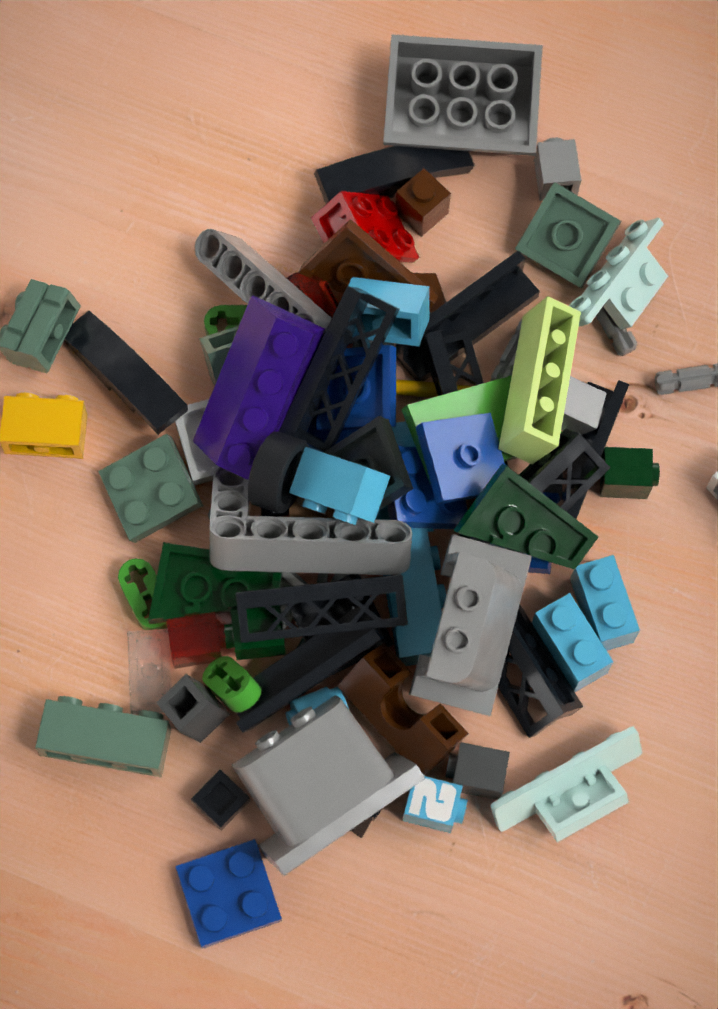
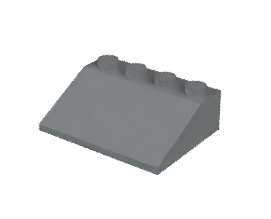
M391 34L383 145L535 156L543 45Z

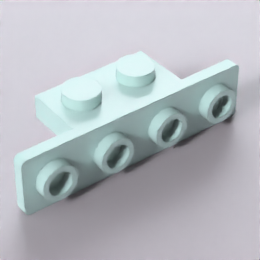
M660 218L645 222L641 219L632 223L625 230L626 236L622 242L607 254V262L601 270L589 278L587 281L588 287L583 294L570 303V307L581 312L579 327L590 324L602 307L605 308L620 329L633 326L668 277L647 248L664 225Z
M631 726L622 732H616L610 735L604 742L586 752L577 753L569 761L557 768L539 774L528 784L515 791L503 794L497 801L491 804L495 824L500 832L537 813L556 842H559L629 803L627 792L611 772L642 754L638 731L634 726Z

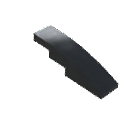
M391 146L317 169L314 176L325 204H327L340 191L376 194L393 198L396 192L423 168L436 179L437 177L469 174L475 165L469 151Z
M91 311L86 312L72 323L64 342L109 391L113 390L133 413L136 411L157 435L188 411V405L126 342Z

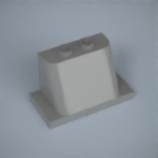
M457 535L450 536L440 574L451 578L431 656L419 654L409 695L491 716L532 556Z
M336 695L314 710L312 707L301 710L291 718L292 724L280 733L274 730L265 734L255 743L256 749L232 764V767L275 832L274 835L258 846L266 859L283 876L425 779L417 764L396 752L384 759L342 699Z

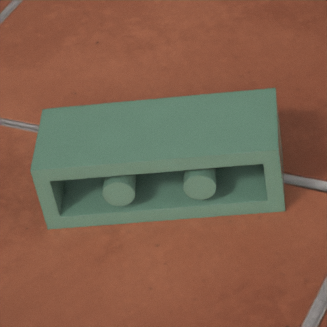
M59 696L58 701L46 699L35 746L40 756L162 778L171 734L170 723L167 720H163L164 716L162 714L148 710H140L139 715L122 713V707L108 703H99L98 708L82 706L83 701L68 696Z

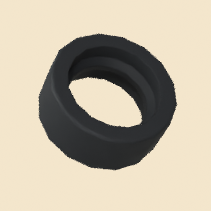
M272 432L266 437L257 452L249 475L247 489L248 499L251 504L275 513H285L292 506L297 496L289 493L305 446L309 447L305 440L281 432Z

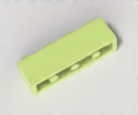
M549 296L528 311L522 318L498 448L530 464H534L559 445L581 315L580 311Z

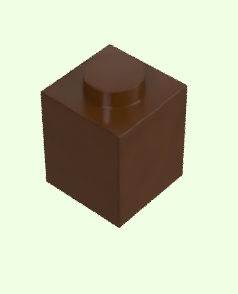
M423 168L396 192L398 215L422 237L449 213L451 193Z

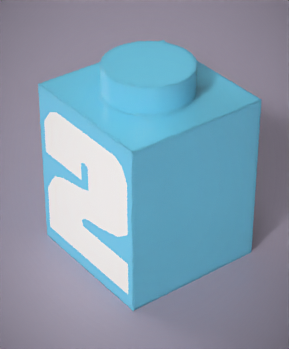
M424 776L425 779L409 791L403 821L451 833L454 822L462 824L468 800L460 798L463 786Z

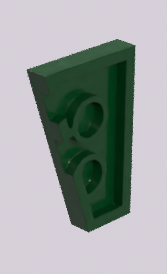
M501 464L454 528V531L459 534L481 539L491 544L516 550L574 570L599 537L504 464Z
M163 542L148 618L149 624L238 610L236 592L281 587L283 572L220 570L211 564L209 549Z

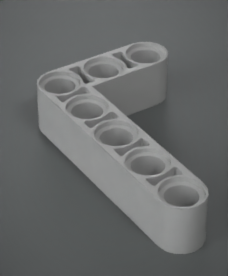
M206 229L201 232L195 243L196 257L243 301L248 304L250 297L254 295L325 328L326 332L332 318L245 241L237 236L214 229Z
M221 467L213 475L209 525V558L211 564L220 570L399 575L409 569L412 530L409 525L402 521L375 519L373 523L364 519H358L356 525L336 518L249 516L247 489L249 480Z

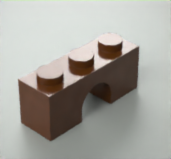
M383 643L362 657L337 687L401 756L417 764L422 774L426 775L440 764L469 733L441 703L427 714L417 713L406 704L402 694V687L412 672Z

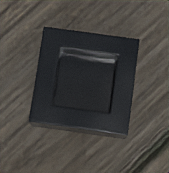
M221 769L191 798L192 803L221 831L251 801L250 797Z

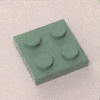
M554 182L515 249L576 286L583 288L622 221Z
M168 434L161 436L98 471L127 537L131 542L136 543L203 506L174 440Z

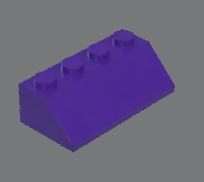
M254 295L250 297L193 438V442L217 466L249 480L250 471L257 452L266 437L272 432H279L314 358L325 328Z

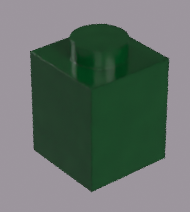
M604 448L601 458L608 464L610 469L600 478V497L648 499L653 486H658L660 477L659 463L653 462V449Z
M280 605L271 606L281 614ZM265 607L246 609L249 633L265 632L277 619ZM230 610L232 623L224 624L227 649L235 648L236 661L285 655L284 638L241 643L238 610ZM282 621L274 630H283Z

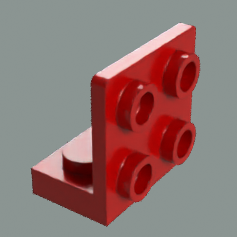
M340 191L311 217L323 244L351 219L399 262L414 263L419 259V255L414 247L413 237L402 224L398 216L396 204L387 196Z

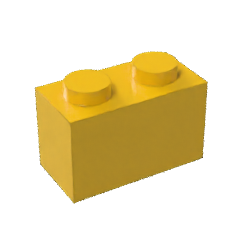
M27 392L17 393L16 396H4L0 428V444L4 454L83 459L88 417L85 403L70 395H58L55 399L39 398L36 394Z

